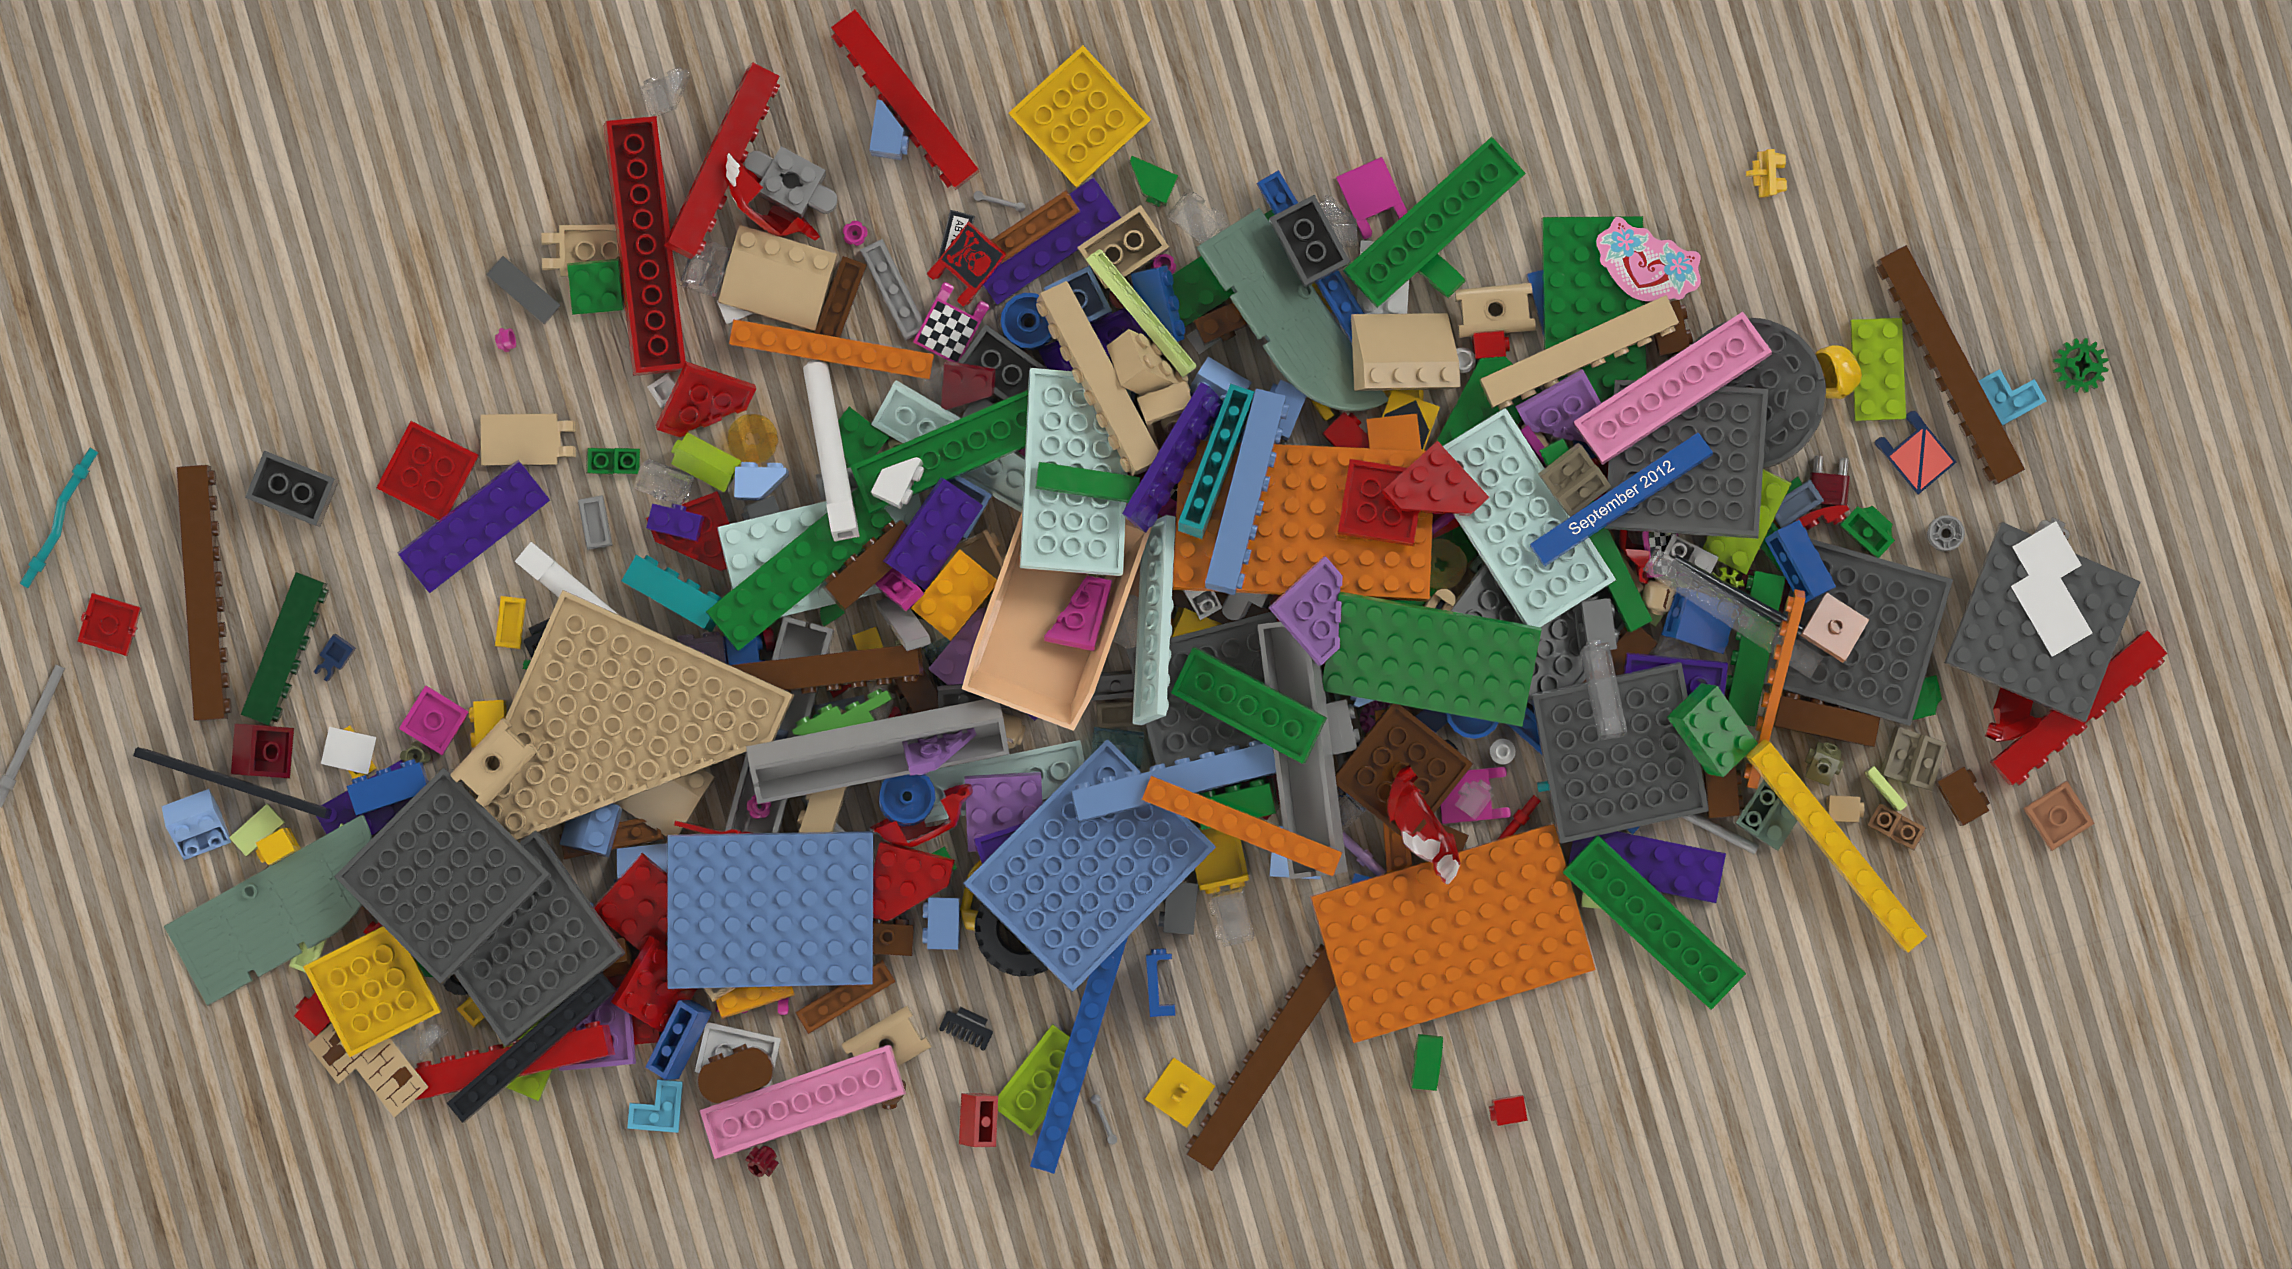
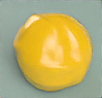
M1838 345L1821 348L1815 353L1825 377L1826 398L1843 399L1852 393L1862 379L1861 369L1855 356L1847 348Z

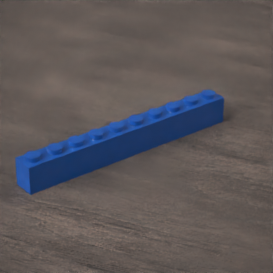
M1128 937L1089 975L1030 1167L1055 1173Z

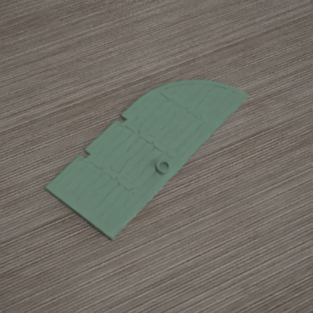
M1260 208L1196 247L1225 291L1229 288L1233 289L1235 294L1230 296L1231 300L1257 339L1259 340L1263 336L1266 338L1268 343L1263 345L1264 349L1282 375L1297 390L1324 406L1343 411L1368 410L1388 401L1383 390L1354 391L1352 344L1313 286L1303 287L1271 224Z
M364 815L353 819L164 926L207 1006L253 981L249 974L253 969L257 976L260 977L301 954L302 950L299 946L301 942L304 941L307 948L310 949L339 932L353 919L362 904L334 876L372 839Z

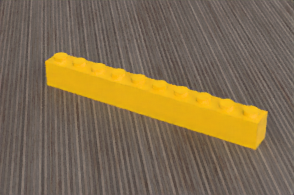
M1764 739L1746 755V758L1898 946L1907 953L1910 952L1928 936L1772 743Z

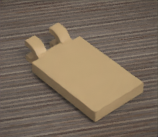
M615 224L559 225V233H541L542 245L556 244V258H542V270L560 269V277H568L567 263L618 259L619 274L621 276Z
M558 414L481 415V465L511 466L517 460L522 465H558V457H576V447L561 446V432H576V422L573 420L558 421Z

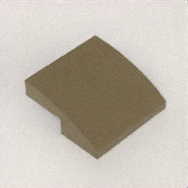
M1579 443L1538 473L1569 517L1582 510L1611 488L1599 467L1593 463L1583 446Z
M1895 726L1880 774L1932 791L1947 743Z

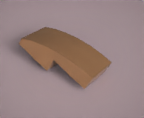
M1880 803L1868 824L1869 827L1915 851L1926 830V827Z

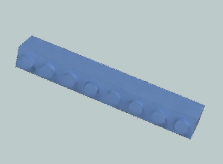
M1257 388L1255 390L1205 581V588L1231 595H1235L1237 588L1242 589L1245 574H1242L1241 570L1243 564L1248 565L1251 550L1247 549L1249 540H1255L1258 528L1257 525H1253L1256 515L1261 516L1264 501H1261L1260 497L1262 491L1267 492L1270 477L1266 476L1268 467H1274L1277 453L1272 451L1274 444L1280 443L1283 429L1279 428L1281 419L1286 420L1289 404H1285V395Z
M1256 740L1250 742V747L1240 749L1239 745L1225 748V753L1215 755L1214 751L1199 755V760L1191 762L1188 757L1174 761V766L1166 768L1165 764L1151 766L1150 772L1142 774L1140 770L1125 773L1126 778L1116 780L1115 776L1100 779L1101 784L1091 786L1090 782L1075 785L1076 790L1071 791V796L1078 823L1152 805L1142 800L1151 776L1197 794L1276 774L1273 749Z

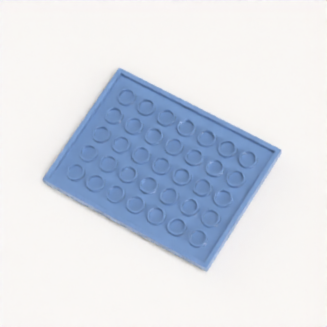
M1108 739L963 883L1071 992L1216 848L1188 818L1153 804L1078 823L1071 796V791L1076 790L1075 785L1090 782L1091 786L1101 784L1100 779L1115 776L1117 780L1126 778L1125 773L1138 770Z
M872 831L667 835L668 989L873 984Z

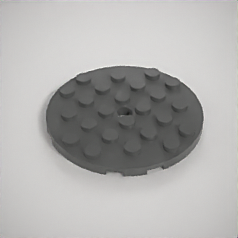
M1748 318L1772 351V355L1724 386L1768 389L1763 469L1790 459L1802 450L1813 437L1819 427L1825 409L1826 383L1817 356L1797 333L1771 320ZM1721 323L1706 331L1695 342H1697L1704 336L1708 335L1724 323Z

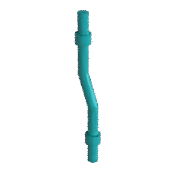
M91 447L80 464L77 463L72 470V477L57 499L51 533L37 556H33L28 564L30 567L20 581V584L26 588H29L38 572H42L46 566L45 561L61 537L67 503L81 480H85L90 470L88 469L99 453Z

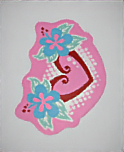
M1615 217L1610 228L1603 231L1597 237L1596 243L1601 254V265L1607 267L1608 272L1619 287L1635 299L1654 301L1667 295L1668 299L1675 298L1680 300L1687 293L1695 291L1700 286L1701 279L1698 271L1701 259L1700 254L1695 251L1683 250L1672 240H1658L1653 237L1649 230L1632 227L1621 217Z

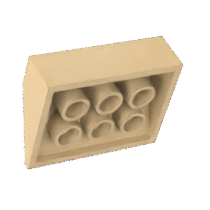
M740 225L731 251L718 303L815 332L838 261L837 254Z
M1448 313L1351 315L1354 391L1449 390L1460 387L1459 359Z
M701 769L614 804L619 805L636 818L646 820L647 822L644 823L655 830L657 828L660 829L661 833L666 837L667 835H680L684 828L674 826V822L689 821L716 777Z

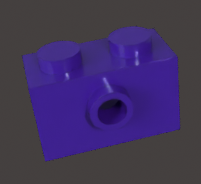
M652 503L646 528L698 542L704 517L686 512L687 507L672 503L671 508Z

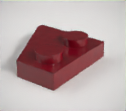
M946 361L943 370L941 408L948 410L991 396L994 393L996 369Z

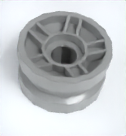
M1950 515L1934 519L1929 524L1927 539L1930 545L1939 551H1951L1959 547L1965 536L1961 521ZM1944 528L1951 531L1948 538H1944L1941 535Z

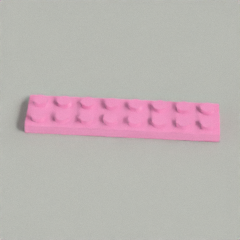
M1741 312L1575 420L1574 426L1603 465L1772 355V351L1744 312Z
M887 1045L702 1109L700 1114L714 1159H719L905 1095L906 1092L892 1047Z

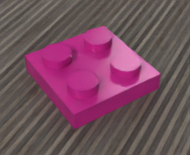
M425 685L399 729L439 754L444 755L467 718L469 711Z

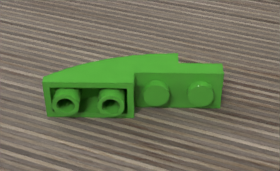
M880 688L867 695L868 701L862 704L856 701L846 706L847 712L844 714L839 706L832 707L829 704L818 710L819 715L810 720L809 716L797 721L795 723L797 727L792 732L794 735H807L876 721L871 711L888 703L893 698L888 690L882 692Z

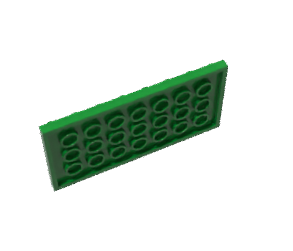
M1643 216L1541 218L1544 350L1645 305V301L1635 299L1623 291L1614 281L1607 267L1601 265V254L1596 243L1598 235L1610 228L1615 217L1623 218L1632 227L1643 228ZM1637 343L1627 347L1629 352L1616 358L1614 354L1604 358L1606 362L1592 368L1589 364L1581 368L1601 403L1614 396L1615 380L1637 381L1646 375V344L1638 347ZM1565 375L1561 378H1558L1559 382L1567 378L1568 376Z
M1340 591L1337 600L1341 601V622L1339 623L1338 637L1340 638V648L1325 662L1322 679L1324 691L1523 726L1542 631L1541 627Z

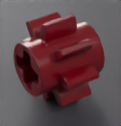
M754 1146L745 1159L749 1162L748 1170L757 1177H762L764 1174L770 1177L779 1164L775 1160L777 1158L776 1152L768 1146H761L760 1149Z

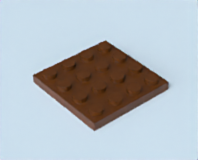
M1391 703L1357 745V748L1353 750L1335 773L1336 785L1402 837L1395 819L1390 823L1387 814V800L1391 785L1398 771L1408 765L1411 766L1413 772L1418 776L1413 784L1423 791L1420 794L1433 813H1435L1474 763L1401 705ZM1425 819L1421 821L1412 835L1422 830L1427 823Z

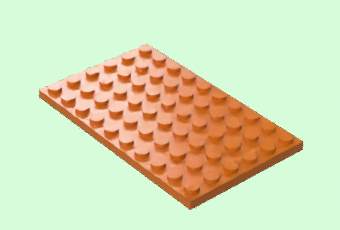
M1209 441L1200 442L1194 459L1188 462L1184 469V474L1178 483L1173 590L1219 592L1205 588V581L1242 443L1240 442L1236 448L1203 539L1178 531V522ZM1274 444L1272 452L1277 453L1274 467H1268L1266 476L1270 477L1267 492L1262 491L1260 500L1264 501L1261 516L1256 515L1253 525H1257L1258 528L1255 540H1249L1247 549L1251 550L1248 565L1243 564L1241 573L1245 574L1242 589L1237 588L1236 593L1283 595L1322 557L1326 556L1342 574L1341 592L1385 600L1429 602L1433 513L1419 511L1414 546L1338 534L1350 459L1408 468L1426 451Z
M1553 823L1459 851L1461 864L1456 876L1449 884L1442 882L1441 877L1435 874L1432 862L1425 861L1310 896L1352 1043L1364 1041L1596 970L1571 881L1562 872L1566 868V864Z

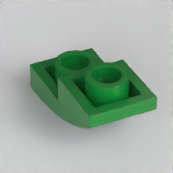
M1439 254L1418 271L1419 274L1429 280L1433 288L1447 298L1466 282L1465 278Z
M587 448L586 474H640V449Z
M1418 1034L1413 1056L1415 1063L1410 1083L1413 1089L1437 1091L1443 1051V1036Z

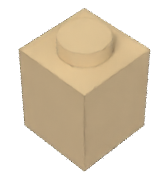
M1829 795L1826 799V811L1836 822H1859V817L1863 818L1864 802H1860V797Z

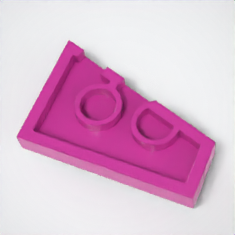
M1087 575L1071 597L1068 606L1057 617L1054 626L1044 636V641L1095 651L1112 587V580Z

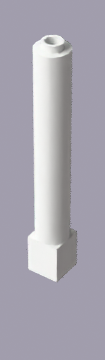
M811 360L803 367L827 501L826 506L831 533L834 541L859 537L828 364L819 360Z
M530 542L515 560L518 565L557 597H560L562 590H565L616 613L533 542Z

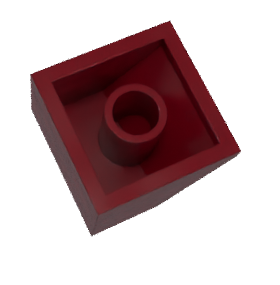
M235 724L231 774L290 778L294 728Z

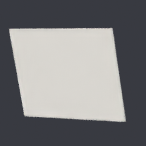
M329 727L321 764L368 774L376 737Z

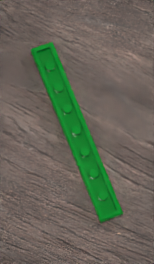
M1559 439L1539 451L1546 466H1549L1569 449L1564 439ZM1602 528L1589 538L1616 579L1606 588L1628 632H1632L1653 620L1609 530Z

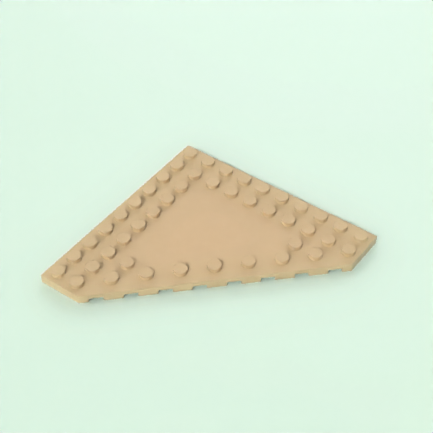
M562 590L505 718L512 725L509 730L525 745L532 743L538 752L489 805L484 808L516 840L525 838L535 830L537 832L543 831L747 752L746 746L774 741L794 694ZM491 756L488 764L491 769L496 770L500 765V761L496 756ZM474 791L472 792V796L477 799L479 796Z

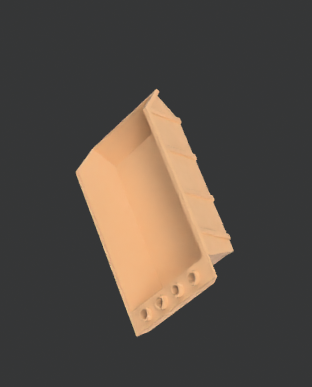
M1021 512L974 643L962 689L1074 731L1095 692L1152 527L1145 533L1125 517L1123 575H1106L1104 578L1112 580V587L1095 651L1044 641V636L1054 626L1057 617L1068 606L1071 597L1088 574L1020 568Z

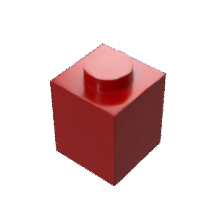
M1504 331L1473 333L1472 345L1476 360H1480V358L1506 357V352H1510L1509 337H1504Z
M1522 1094L1493 1099V1105L1488 1106L1491 1121H1496L1497 1126L1528 1121L1524 1096Z

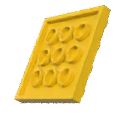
M1084 45L1008 113L1076 189L1151 121V118Z
M384 926L303 966L349 1058L442 1011L416 959Z

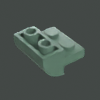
M1764 780L1736 821V824L1777 851H1779L1797 823L1796 818Z

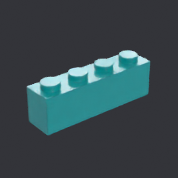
M636 555L621 581L712 633L716 624L705 611L718 602L721 597L711 591H708L707 594L699 591L701 587L699 584L690 579L683 582L678 579L680 573L669 567H666L665 571L657 567L659 561L648 555L644 559Z

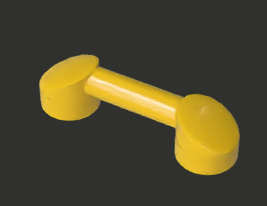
M980 860L972 867L967 875V879L982 865ZM965 886L960 912L965 928L974 931L975 918L978 911L971 909L974 894Z

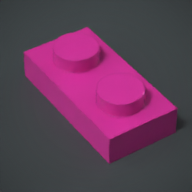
M894 568L875 583L881 592L905 611L924 595L917 585Z

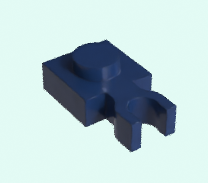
M333 634L320 653V656L325 661L316 667L314 673L318 674L322 668H325L327 676L324 680L326 682L330 681L334 674V667H337L339 670L343 669L356 648L339 635Z

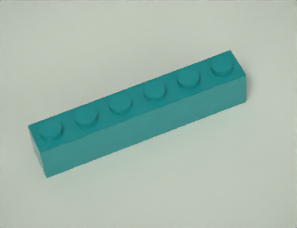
M1230 383L1180 516L1178 531L1203 539L1248 419L1254 391Z

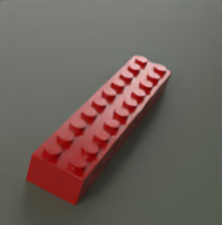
M657 116L609 120L604 123L603 128L633 376L682 371L686 359L673 250L663 246L670 233Z

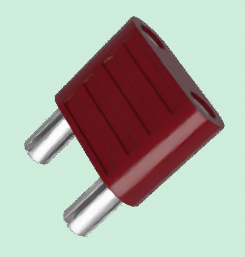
M1814 456L1813 472H1810L1809 480H1811L1824 500L1821 505L1848 506L1850 476H1847L1849 459L1840 458L1838 474L1822 473L1823 456Z

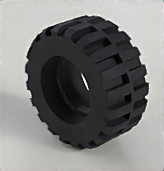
M981 903L975 918V938L979 950L991 965L1003 973L1018 977L1034 976L1049 970L1031 951L1018 952L1009 948L1000 936V920Z

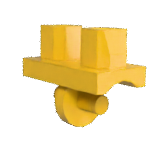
M1775 149L1757 152V160L1752 161L1753 170L1745 172L1746 177H1753V186L1759 187V198H1766L1787 191V180L1785 178H1776V169L1785 168L1786 155L1775 153Z

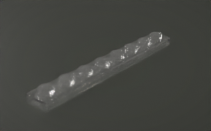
M1656 548L1643 569L1645 572L1772 655L1774 654L1776 644L1780 645L1782 636L1779 635V627ZM1795 638L1789 666L1807 678H1811L1823 656Z

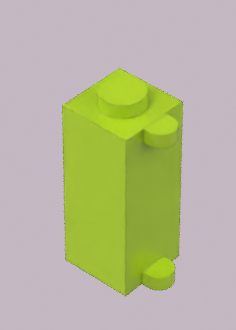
M688 432L682 441L679 439L676 441L671 453L675 454L671 462L672 465L724 493L735 477V467L741 466V460Z

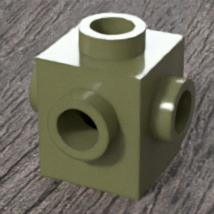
M1818 741L1815 749L1810 748L1806 756L1805 762L1808 765L1805 777L1829 786L1834 774L1839 775L1844 763L1841 760L1842 750H1839L1831 743H1821Z

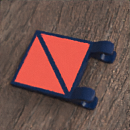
M1910 411L1906 414V420L1916 429L1910 436L1894 449L1885 437H1879L1874 443L1915 493L1919 495L1957 462L1927 427L1916 411Z

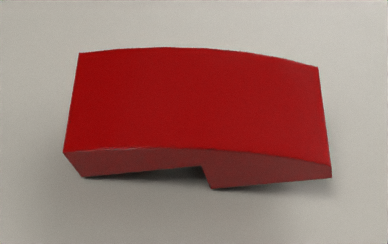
M1847 505L1821 508L1800 517L1794 522L1800 520L1807 531L1820 523L1819 517L1822 518L1825 524L1832 522L1833 525H1836L1847 517L1845 512L1850 509Z

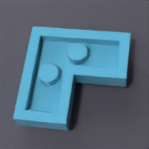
M2000 369L1979 380L2002 425L2047 401L2035 379L2013 391Z
M657 1079L655 1105L629 1103L627 1129L679 1133L683 1081Z

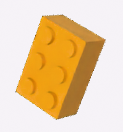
M959 549L911 609L952 641L993 592L997 579Z

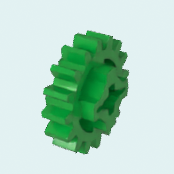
M2075 338L2072 341L2073 346L2066 342L2063 344L2065 351L2061 349L2056 351L2060 358L2053 359V363L2058 364V368L2054 369L2053 373L2060 374V377L2056 380L2057 382L2063 380L2066 382L2064 385L2065 390L2073 386V393H2077L2080 388H2082L2084 393L2089 392V385L2096 389L2098 388L2096 381L2103 382L2105 380L2101 374L2109 371L2108 368L2103 367V364L2109 360L2108 358L2101 357L2105 351L2104 349L2098 351L2095 349L2097 342L2088 345V338H2084L2080 344L2079 340ZM2078 349L2074 358H2066L2072 350ZM2089 352L2094 356L2096 363L2089 357ZM2082 360L2083 365H2086V368L2079 371L2078 366H2075V363ZM2065 369L2070 371L2072 379L2067 375ZM2095 373L2092 379L2083 382L2086 374Z

